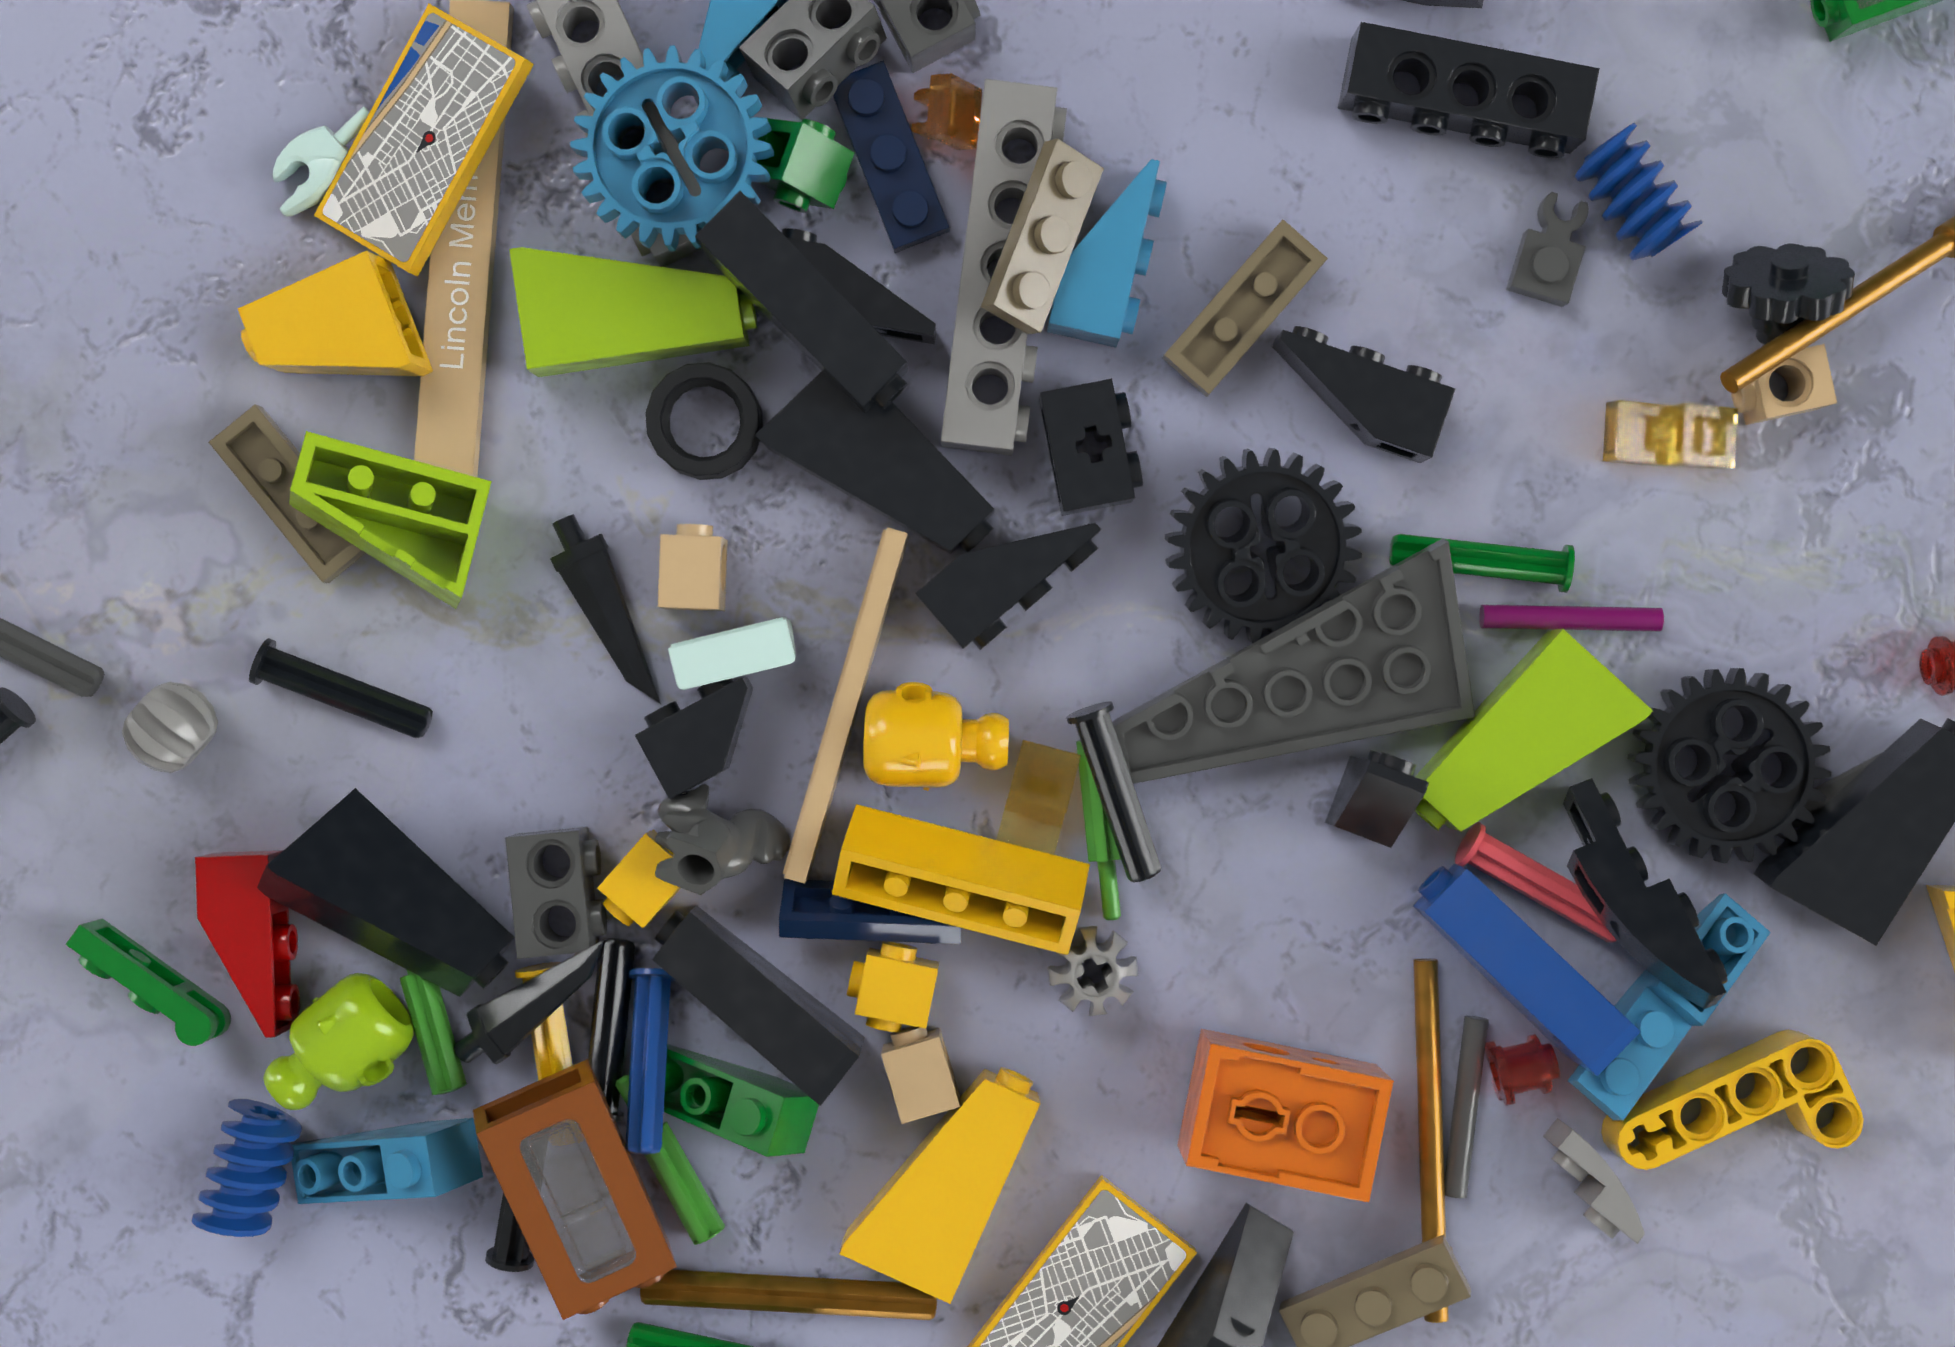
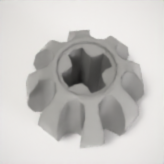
M167 682L154 687L133 708L124 721L122 735L127 749L139 763L154 771L173 773L188 766L207 746L216 733L218 720L212 704L201 692L186 684Z
M1097 926L1081 927L1079 929L1084 941L1080 946L1071 945L1068 955L1055 952L1065 957L1068 961L1062 966L1048 967L1049 982L1051 986L1070 984L1068 990L1060 996L1059 1001L1072 1012L1075 1011L1081 1000H1090L1089 1016L1105 1015L1107 1012L1103 1002L1107 997H1115L1123 1006L1134 992L1120 984L1119 981L1126 976H1138L1137 958L1134 956L1124 959L1116 958L1128 941L1114 930L1104 943H1097ZM1089 958H1092L1097 965L1108 962L1101 969L1104 979L1095 984L1089 976L1079 979L1085 973L1082 962Z

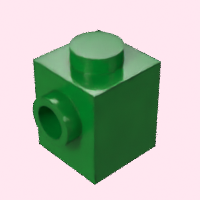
M767 118L772 131L758 138V140L771 144L774 156L757 160V164L764 167L770 175L769 182L759 183L774 190L773 200L791 210L807 213L809 205L834 209L839 194L845 187L847 173L855 152L834 141L836 132L819 122L809 119H802L801 122Z

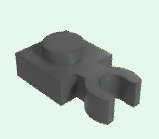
M1551 192L1541 201L1537 211V218L1542 227V232L1528 229L1523 233L1506 290L1564 307L1569 303L1586 248L1584 245L1571 242L1570 237L1586 221L1589 208L1587 202L1580 201L1574 206L1571 219L1568 221L1561 220L1554 212L1558 194Z

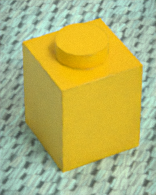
M654 829L642 836L597 888L607 897L603 902L604 907L626 926H631L634 921L642 928L647 926L681 889L655 876L657 864L672 858L673 852L656 842L657 832Z

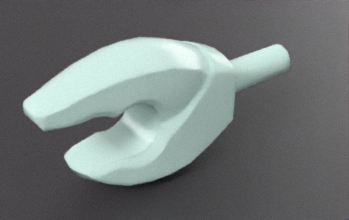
M363 106L336 133L327 126L310 129L298 135L282 150L273 168L272 176L274 182L287 179L299 167L304 165L308 166L310 172L308 180L302 185L297 186L295 193L280 207V211L284 216L296 215L322 201L349 151L346 144L359 133L370 112L366 107Z

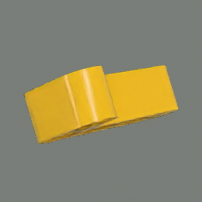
M1788 1029L1776 1032L1642 1094L1623 1121L1612 1120L1606 1115L1602 1123L1601 1133L1603 1142L1611 1152L1637 1169L1648 1170L1670 1162L1782 1109L1785 1110L1789 1121L1797 1131L1826 1147L1836 1149L1847 1147L1857 1140L1862 1132L1864 1119L1856 1097L1831 1047L1807 1034ZM1806 1047L1809 1054L1808 1064L1800 1073L1793 1074L1791 1059L1795 1052ZM1753 1073L1755 1079L1753 1091L1746 1098L1738 1100L1736 1084L1745 1074ZM1699 1098L1701 1103L1699 1116L1692 1123L1683 1125L1680 1117L1681 1109L1689 1100ZM1832 1102L1834 1109L1833 1118L1825 1127L1818 1129L1816 1123L1818 1111L1825 1104ZM1640 1126L1644 1129L1638 1133L1640 1144L1633 1147L1629 1144L1635 1139L1633 1129ZM1666 1127L1668 1129V1133L1666 1134L1660 1129Z

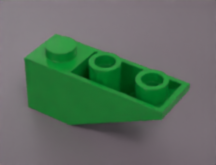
M667 1044L664 1113L766 1157L805 1153L819 1104L799 1087L770 1074Z

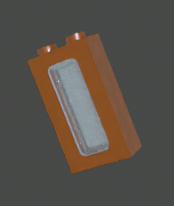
M588 1059L473 1109L478 1139L563 1320L576 1314L595 1312L602 1308L610 1298L634 1287L645 1288L661 1280L666 1272L677 1268L667 1235L631 1154L625 1148L623 1136Z

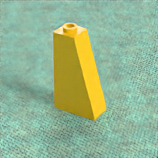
M1000 1067L998 1074L984 1069L960 1096V1107L948 1110L847 1228L842 1239L839 1254L951 1304L1040 1106L1039 1093L1031 1090L1033 1081L1005 1067Z

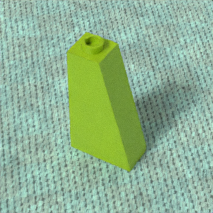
M524 247L509 249L527 370L537 377L748 347L750 345L747 330L757 328L754 304L724 275Z
M1564 629L1548 630L1474 711L1475 717L1467 719L1415 776L1429 782L1426 793L1415 809V812L1437 831L1445 824L1448 828L1461 832L1641 723L1653 710Z

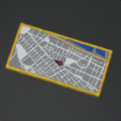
M428 3L314 216L406 272L418 276L534 64Z
M1100 1175L967 1347H1124L1197 1254L1194 1246L1107 1178Z

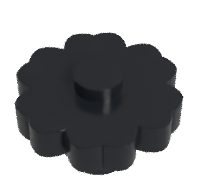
M1794 243L1784 244L1777 249L1755 246L1747 251L1735 254L1732 266L1724 269L1722 294L1727 298V304L1730 307L1749 309V315L1752 317L1751 324L1756 329V338L1759 342L1766 345L1804 319L1821 321L1830 315L1844 311L1845 300L1852 297L1855 272L1849 267L1847 260L1838 257H1826L1825 250L1819 247L1803 246Z

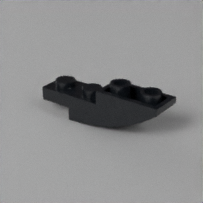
M1592 778L1570 786L1563 805L1583 847L1573 850L1567 868L1582 895L1603 925L1621 946L1648 972L1673 991L1703 1009L1716 1005L1726 993L1723 984L1728 981L1727 974L1718 954L1712 948L1705 950L1695 930V927L1699 926V919L1690 898L1684 892L1677 894L1670 878L1646 887L1644 881L1648 880L1646 865L1634 846L1626 847L1617 829L1618 826H1621V818L1612 797L1607 792L1600 794Z

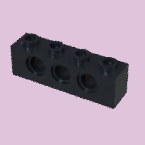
M1361 22L1351 38L1338 109L1352 111L1354 119L1365 123L1383 124L1389 118L1411 123L1410 128L1421 134L1444 135L1447 130L1470 134L1469 140L1478 145L1501 147L1506 142L1529 146L1528 152L1535 156L1562 158L1565 153H1572L1586 140L1600 68ZM1404 71L1414 75L1419 82L1420 93L1409 95L1401 92L1394 83V73ZM1465 83L1473 87L1478 95V105L1465 106L1461 104L1454 96L1453 84ZM1521 94L1529 97L1536 106V117L1526 118L1518 114L1513 106V95Z

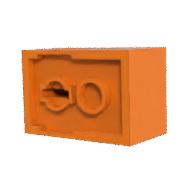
M1201 1029L1177 1146L1186 1166L1369 1203L1394 1080L1377 1064Z

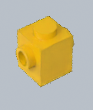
M882 941L881 950L869 948L865 962L853 961L847 996L858 998L855 1015L867 1017L866 1026L882 1031L901 1032L902 1024L926 1029L939 962L916 957L917 948L902 943Z

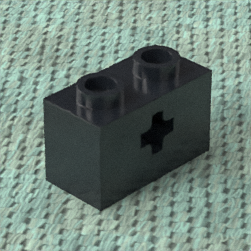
M1112 378L1040 392L1039 405L1061 516L1131 503L1135 499L1134 488L1143 486V478L1137 451L1126 452L1122 429L1131 427V416L1126 393H1115ZM1088 432H1093L1097 442L1106 441L1108 445L1107 448L1102 450L1099 462L1091 463L1088 453H1078L1076 447L1082 445L1085 434Z

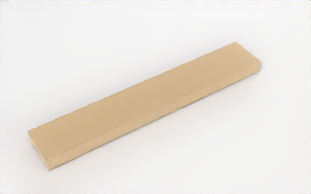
M889 527L886 530L883 529L782 873L785 874L784 878L805 884L810 877L908 543L909 535L906 532Z

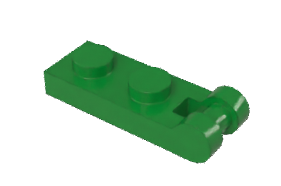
M103 918L80 924L65 944L81 955L78 961L86 970L104 979L112 977L129 989L128 997L138 1007L153 1014L161 1012L174 1021L176 1035L182 1043L188 1046H197L222 1035L228 1030L231 1023V1015L224 1004Z

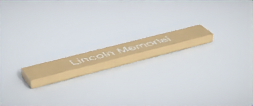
M450 0V16L511 50L514 8L510 2ZM506 117L430 253L423 346L433 372L420 377L414 460L478 477Z

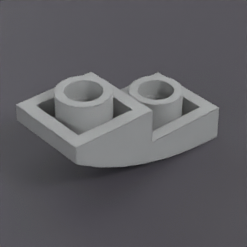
M1557 1118L1543 1137L1559 1149L1551 1159L1578 1181L1582 1182L1574 1193L1590 1205L1583 1216L1613 1239L1621 1230L1638 1244L1645 1233L1638 1213L1619 1178L1587 1141Z

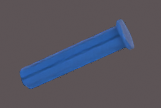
M636 968L629 970V978L635 980L625 1148L628 1152L634 1154L659 1153L662 1148L671 981L675 979L661 968Z

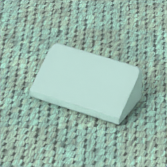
M787 617L670 644L671 647L668 648L676 684L682 690L788 665L796 659L792 623Z

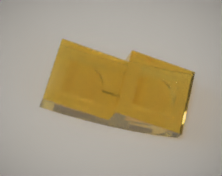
M1624 400L1606 402L1603 462L1686 468H1735L1738 408L1691 403L1663 405Z
M1023 740L996 840L1054 855L1081 755Z

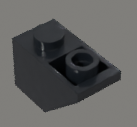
M741 677L736 681H733L731 678L702 685L697 689L702 698L682 710H680L677 702L674 701L644 717L648 728L635 734V737L669 799L729 769L753 691V686L748 677Z
M1370 750L1367 759L1350 756L1325 823L1391 848L1425 795L1429 782L1412 776L1416 767L1415 764L1384 752L1378 753Z

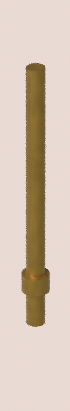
M1955 216L1936 227L1932 238L1854 287L1852 297L1845 300L1844 311L1830 315L1821 321L1804 319L1722 372L1720 380L1724 388L1730 393H1737L1945 257L1955 258Z
M1438 959L1413 960L1422 1243L1442 1234L1446 1238ZM1448 1306L1424 1316V1320L1432 1323L1447 1322Z

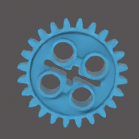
M670 45L665 62L658 63L651 50L646 48L643 54L644 67L636 70L632 63L623 57L620 59L624 77L619 81L604 72L599 75L603 85L608 90L603 97L593 93H585L584 98L594 110L593 116H575L574 122L588 136L587 138L571 141L570 147L576 154L588 159L574 166L573 172L580 180H593L581 193L589 203L604 200L596 214L605 223L620 216L616 231L625 239L640 227L639 240L646 248H650L658 234H662L665 246L670 251H676L680 235L686 234L693 246L698 249L701 246L695 235L739 191L753 204L759 205L761 200L750 185L752 181H770L768 171L757 164V160L773 157L774 150L771 144L757 140V138L772 131L767 118L753 117L763 107L758 95L753 94L742 97L748 87L744 76L738 74L726 81L728 67L723 59L719 58L706 70L705 57L700 49L696 48L688 62L683 63L675 45ZM684 96L699 98V106L690 117L676 119L671 116V108L679 98ZM647 102H653L656 105L666 127L678 143L683 158L701 187V194L695 197L690 194L680 172L667 155L664 143L644 110V105ZM633 125L645 128L644 137L639 145L631 149L618 148V138L624 129ZM717 148L729 152V159L725 167L720 171L705 173L700 170V161L708 151ZM662 178L671 179L675 182L674 191L666 201L658 204L647 201V191L653 182Z

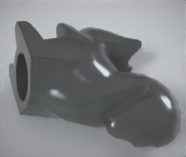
M702 784L694 790L683 792L671 799L667 797L659 805L658 815L662 822L672 831L658 832L655 840L658 844L673 852V857L657 864L655 876L690 892L702 895L716 886L720 880L744 872L753 860L760 864H768L773 860L780 861L790 849V836L785 826L777 818L765 811L746 809L735 813L729 821L707 810L709 786L706 784Z

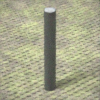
M1468 1015L1464 1016L1444 1177L1445 1195L1453 1198H1467L1489 1022L1487 1018Z

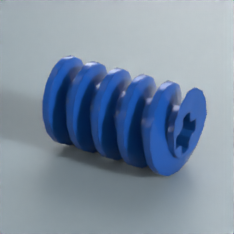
M1636 123L1629 125L1588 154L1574 175L1579 182L1595 177L1598 178V182L1588 195L1591 201L1611 197V203L1601 216L1605 221L1620 217L1626 219L1615 234L1619 241L1638 236L1640 240L1629 254L1633 261L1655 256L1703 223L1702 220L1682 224L1681 220L1692 207L1688 200L1670 205L1667 202L1678 187L1675 180L1655 185L1653 181L1664 167L1661 160L1644 165L1640 163V160L1650 148L1649 142L1645 140L1631 145L1627 144V139L1637 127Z
M234 1099L229 1101L228 1107L243 1115L242 1120L223 1121L221 1131L235 1138L234 1144H216L213 1149V1154L228 1161L227 1167L213 1166L207 1168L206 1177L220 1184V1189L202 1190L198 1196V1200L212 1207L213 1211L212 1213L198 1212L193 1214L192 1223L197 1228L214 1234L233 1237H253L265 1234L271 1229L272 1216L268 1211H272L279 1204L280 1194L275 1188H279L286 1182L287 1171L282 1165H286L293 1160L294 1148L289 1142H293L300 1137L302 1126L295 1118L272 1105L249 1099Z

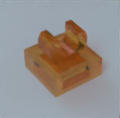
M952 73L931 75L930 89L922 88L914 93L915 101L928 106L927 121L924 123H912L911 131L927 139L937 140L956 150L977 149L982 89Z

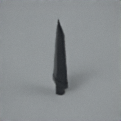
M574 514L554 522L552 525L565 550L550 558L555 571L559 572L624 679L660 703L607 551L608 545L603 534L586 540Z
M604 940L496 998L477 1005L467 1012L472 1032L455 1044L454 1050L457 1057L461 1061L469 1063L485 1052L494 1064H499L508 1058L511 1052L591 978Z

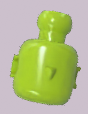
M350 974L337 982L322 996L314 998L312 1000L313 1003L293 1021L289 1031V1041L294 1053L274 1059L265 1070L263 1076L266 1089L282 1107L288 1110L306 1108L313 1102L317 1096L318 1088L322 1085L334 1091L349 1092L357 1090L362 1086L375 1085L386 1079L393 1072V1061L408 1048L414 1036V1027L405 1006L380 979L370 974Z

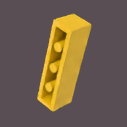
M856 804L841 847L832 895L1068 955L1081 913L1090 864Z

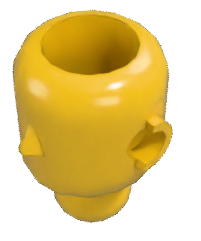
M919 682L903 683L896 690L880 691L874 694L867 702L864 720L863 765L865 774L878 785L923 787V790L929 791L930 788L946 787L954 783L959 777L961 762L977 763L987 770H998L1008 764L1009 719L1001 714L988 713L979 719H962L961 703L956 697L949 693L933 691L929 685Z

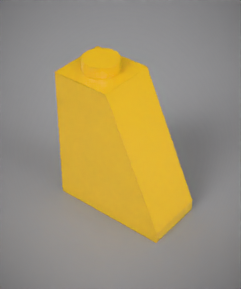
M367 250L238 308L245 327L241 331V338L250 357L259 365L283 373L425 376L433 372L392 263Z

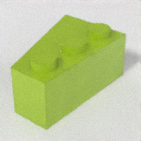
M306 431L290 488L289 505L456 609L463 596L492 481Z

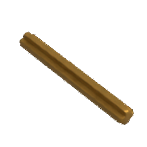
M670 1270L655 1284L640 1288V1299L645 1305L932 1320L935 1318L937 1310V1298L902 1282Z

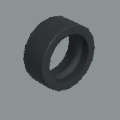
M710 362L686 364L668 373L652 391L645 412L647 436L657 455L680 474L699 480L721 479L742 469L757 452L760 440L755 434L763 428L762 409L750 386L731 369ZM710 386L724 391L734 400L739 410L740 428L735 441L727 450L715 456L698 457L685 452L677 445L670 430V415L674 404L682 394L695 387Z

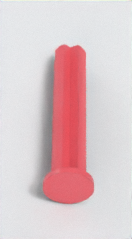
M1480 822L1475 823L1466 833L1456 852L1455 864L1463 867L1468 863L1608 943L1617 941L1595 914L1577 884L1485 833L1486 826Z

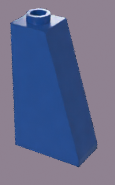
M1453 864L1447 870L1444 866H1441L1430 874L1419 887L1418 892L1422 897L1413 907L1570 1060L1598 1076L1641 1032L1467 868Z

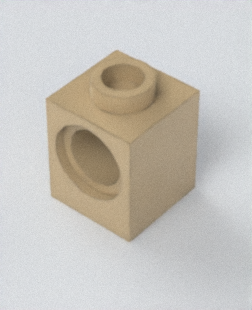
M1825 344L1803 349L1737 393H1731L1736 410L1739 413H1743L1745 425L1810 412L1837 403ZM1773 372L1780 374L1787 382L1788 394L1784 401L1777 399L1770 390L1769 379Z
M677 524L676 535L660 534L659 608L725 611L728 540L721 536H713L712 525Z
M908 1026L902 1028L901 1032H892L890 1034L892 1042L883 1044L881 1056L901 1124L960 1107V1093L941 1029L937 1028L927 1031L924 1028Z

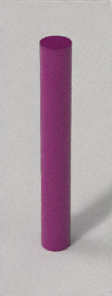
M1481 605L1479 623L1481 628L1660 632L1664 625V613L1662 608Z

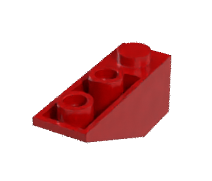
M283 850L220 852L195 857L197 919L265 1038L277 1037L290 1030L291 1024L299 1015L300 993L298 986L291 984L290 960H294L297 955L298 934L295 925L289 924V908L265 896L257 886L266 865Z

